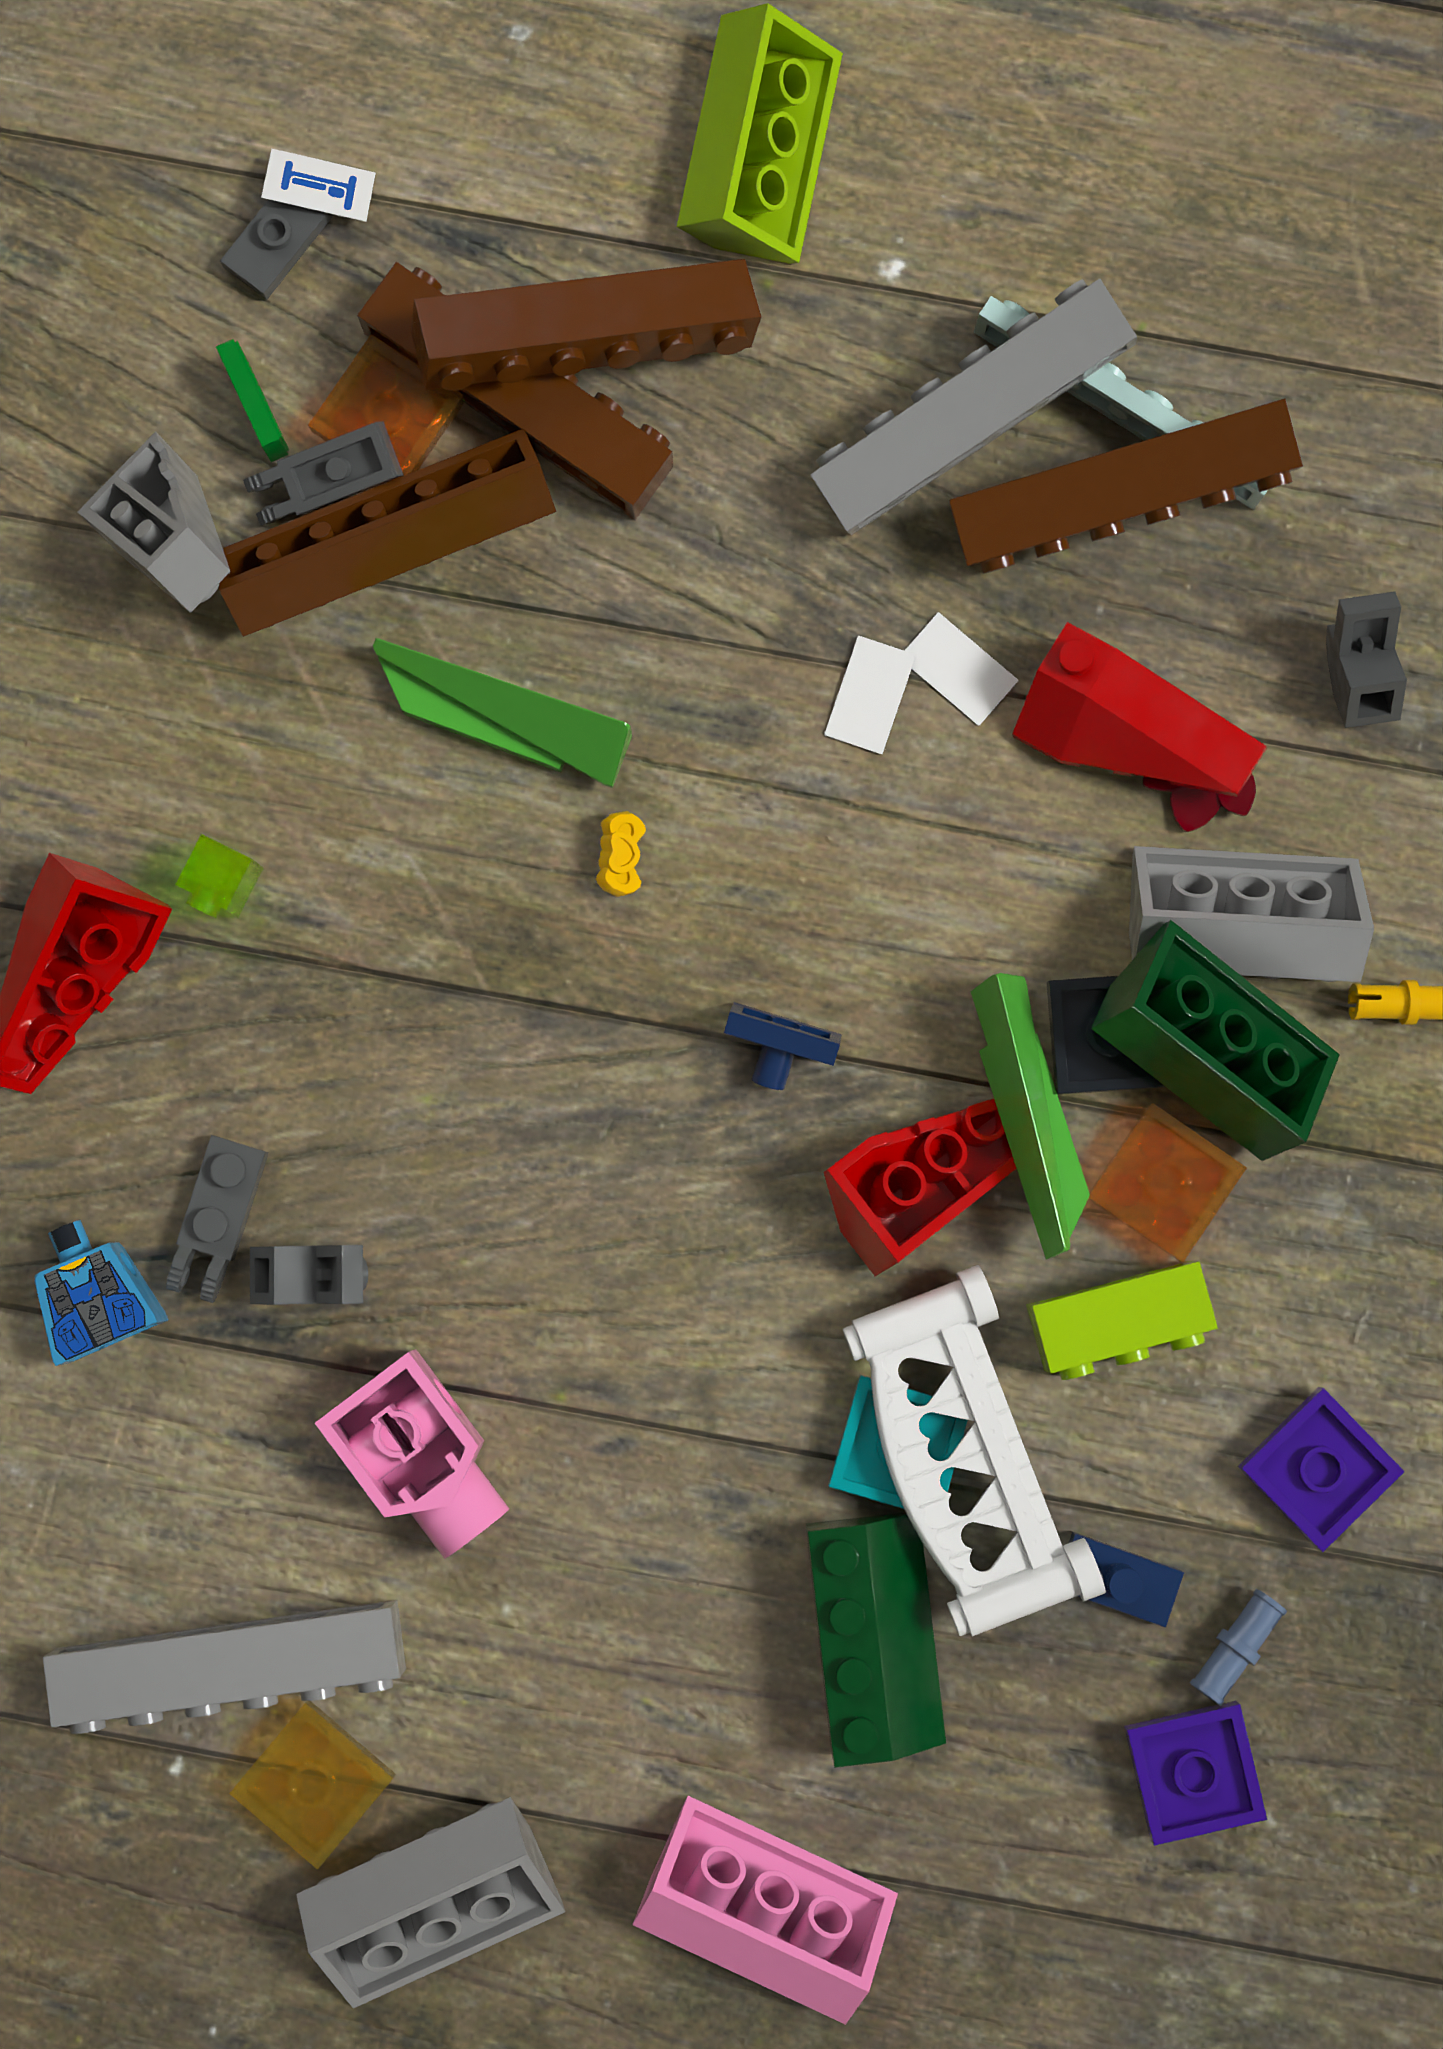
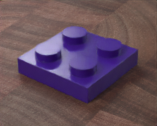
M1318 1387L1238 1465L1240 1470L1321 1552H1324L1405 1472L1322 1387Z
M1236 1700L1223 1703L1221 1706L1213 1705L1124 1726L1150 1841L1154 1846L1267 1820L1241 1705Z

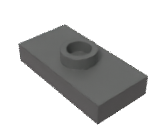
M268 199L220 262L223 268L267 300L334 214Z

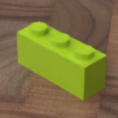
M1187 1261L1026 1304L1043 1369L1048 1373L1059 1372L1061 1380L1074 1379L1094 1373L1095 1370L1092 1362L1111 1357L1115 1358L1117 1366L1147 1359L1150 1357L1148 1347L1170 1342L1172 1351L1205 1343L1204 1332L1218 1329L1200 1261Z

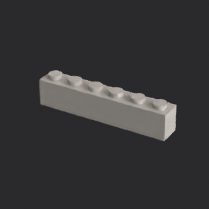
M1100 278L1087 286L1084 279L1074 283L1055 298L1058 304L1057 308L1040 319L1035 312L1022 318L1006 331L1010 339L991 352L987 345L975 350L958 364L962 370L961 373L944 384L939 378L933 379L911 395V399L915 404L897 416L894 415L892 410L886 411L863 428L867 435L865 438L850 448L844 442L839 443L816 460L820 468L810 475L851 536L1136 345L1137 335Z
M398 1600L61 1647L43 1656L51 1728L70 1725L71 1734L98 1731L106 1728L105 1720L127 1717L129 1726L155 1723L163 1720V1712L185 1709V1714L188 1718L212 1715L221 1711V1703L243 1701V1709L264 1708L278 1704L277 1695L300 1692L301 1701L321 1700L335 1696V1687L358 1684L359 1693L377 1692L392 1688V1679L400 1678L406 1670Z

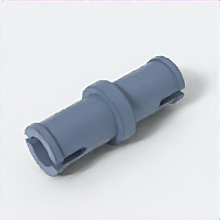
M1258 1589L1253 1592L1254 1595L1229 1631L1222 1629L1216 1639L1220 1641L1219 1645L1195 1679L1193 1678L1190 1682L1192 1686L1220 1706L1248 1664L1256 1665L1261 1657L1257 1651L1281 1617L1287 1613L1284 1607Z

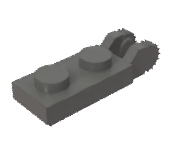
M380 421L276 461L278 466L248 477L243 481L249 493L272 488L274 484L282 481L285 483L290 500L266 506L262 511L256 514L260 526L295 514H307L404 475L384 421Z
M211 1135L176 1242L180 1246L171 1264L166 1283L167 1289L175 1292L181 1291L189 1278L190 1267L197 1250L214 1256L201 1283L200 1299L210 1303L215 1302L229 1261L235 1260L269 1152Z

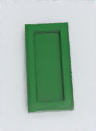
M231 339L216 346L245 412L270 462L272 463L289 455L287 443L239 342Z

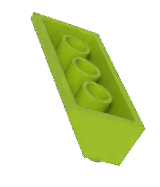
M769 3L721 15L676 227L714 249L795 264L800 261L843 53Z

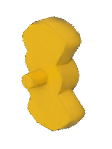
M628 811L611 813L601 822L603 836L601 837L600 845L602 850L599 858L600 871L596 876V881L603 891L615 897L634 893L641 886V880L634 867L640 859V850L637 842L646 832V827L640 818Z

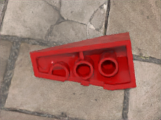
M1069 622L1065 624L1039 666L1012 733V736L1061 764L1080 767V764L1113 770V774L1129 777L1135 774L1166 780L1171 785L1238 797L1267 749L1266 745L1122 651Z
M53 853L48 854L26 902L0 993V1087L28 1094L33 1093L76 1043V1032L96 1010L102 1013L114 1000L110 993L131 970L137 973L149 960L172 912V908L168 904L99 868Z
M993 1098L944 1116L919 1121L912 1126L893 1132H884L871 1136L823 1173L840 1232L872 1274L877 1276L899 1263L1017 1168Z

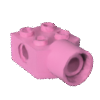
M416 1349L406 1353L315 1422V1425L384 1517L411 1513L444 1559L479 1535L509 1510V1507L475 1463L484 1439Z

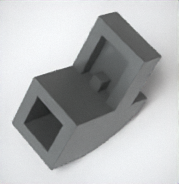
M1395 591L1339 599L1336 623L1327 625L1326 649L1332 692L1345 728L1401 720L1407 678L1395 650L1401 605Z
M363 1245L250 1247V1304H363V1290L368 1282V1266L363 1258Z

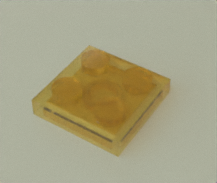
M306 1701L229 1794L318 1870L396 1774L312 1701Z

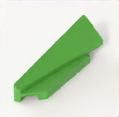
M375 638L373 648L404 715L560 773L566 763L604 786L613 788L632 738L631 726L628 723Z
M998 973L990 976L970 991L987 1042V1046L982 1048L979 1053L1045 1258L1050 1259L1070 1250V1237L1090 1193L1038 1034H1035L1025 977Z

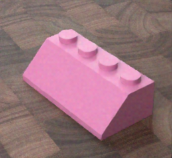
M687 1796L651 1875L633 1926L846 2025L869 1993L898 1893Z

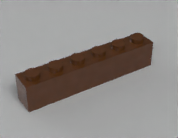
M745 259L414 299L411 334L425 390L444 388L455 391L464 389L471 384L491 381L515 383L526 377L552 373L558 376H569L583 369L609 366L614 369H623L637 362L664 359L668 362H677L691 355L718 352L722 355L735 354L745 348L752 347L761 320V313Z
M395 262L357 315L364 334L421 373L411 334L414 299L444 296L440 292L442 290L441 284L419 267H415L411 272L398 262ZM552 373L526 377L515 383L491 381L471 384L461 390H446L509 434L524 428L536 453L634 520H636L673 468V453L668 448L670 442L664 435L647 424H643L640 429L622 417L624 410L614 400L600 392H597L593 397L578 387L577 383L579 380L574 374L558 376Z
M1284 398L956 497L949 501L967 566L971 567L980 564L982 573L986 574L1015 565L1013 554L1035 548L1037 558L1070 549L1067 538L1090 532L1093 542L1124 533L1123 521L1145 515L1147 525L1181 516L1178 505L1200 499L1202 507L1205 509L1235 500L1234 488L1254 482L1257 483L1259 492L1292 483L1290 472L1303 467L1286 399Z
M523 428L224 547L223 551L230 572L219 583L218 588L244 637L417 567L427 565L432 561L479 544L522 525L532 523L557 511L540 463Z

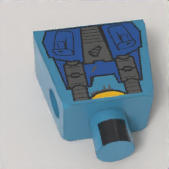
M81 1220L66 1224L48 1233L60 1264L35 1275V1285L55 1366L69 1364L168 1321L164 1309L120 1242L107 1243L92 1249Z

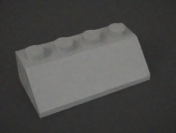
M1134 846L1129 922L1132 960L1162 925L1172 920L1240 975L1261 976L1270 979L1297 978L1315 979L1325 982H1361L1374 932V925L1359 859Z
M511 1797L498 1803L483 1806L470 1816L448 1826L435 1828L417 1840L395 1850L382 1852L362 1865L342 1874L327 1877L317 1885L296 1894L308 1953L352 2008H356L565 1912L562 1899L533 1832Z

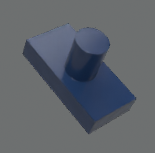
M736 1002L732 1005L724 1030L725 1034L762 1044L752 1081L774 1090L785 1089L795 1055L834 1066L842 1034Z
M1072 1531L1069 1543L1081 1538L1086 1540L1095 1558L1106 1590L1105 1594L1089 1600L1166 1627L1184 1572Z

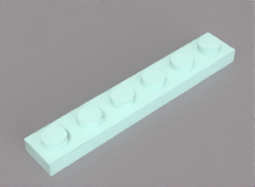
M990 296L979 313L974 333L994 346L999 347L1010 339L1006 331L1019 320L1029 315V313L1015 302L1005 300L1002 303ZM1111 363L1106 364L1067 391L1144 441L1204 423L1199 420H1193L1192 422L1186 420L1172 411V404L1159 393L1151 390L1142 392L1126 382L1124 373ZM1256 482L1234 488L1236 499L1253 510L1268 491L1259 492Z

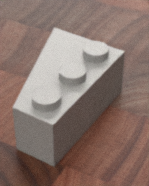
M156 431L78 511L124 559L190 613L216 592L219 583L230 572L198 476Z

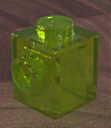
M201 834L175 885L190 894L186 901L187 905L215 919L221 910L239 918L264 868L253 859Z

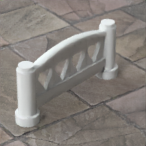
M979 1265L957 1272V1281L852 1320L853 1325L843 1328V1333L854 1361L866 1358L871 1367L872 1393L880 1441L901 1503L924 1546L957 1592V1599L948 1602L947 1606L959 1636L968 1633L971 1636L978 1635L1079 1595L1083 1601L1106 1593L1099 1568L1086 1540L1081 1538L1062 1546L978 1329L981 1325L999 1319L992 1292ZM906 1358H915L953 1367L930 1401L923 1406H915L909 1402L907 1398L909 1384L902 1381L899 1377V1364ZM929 1412L974 1421L952 1454L943 1461L931 1458L928 1453L930 1439L925 1437L919 1429L921 1417ZM956 1467L995 1476L968 1514L958 1516L952 1513L949 1508L951 1493L946 1492L940 1484V1476L945 1469ZM977 1522L1017 1531L991 1568L979 1571L972 1567L970 1563L972 1548L965 1546L961 1539V1532L965 1525Z

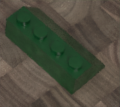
M1172 920L1162 925L1110 985L1091 1028L1261 1161L1307 1142L1340 1056L1338 1052Z
M907 1513L807 1523L806 1533L834 1768L895 1761L946 1744L924 1546Z

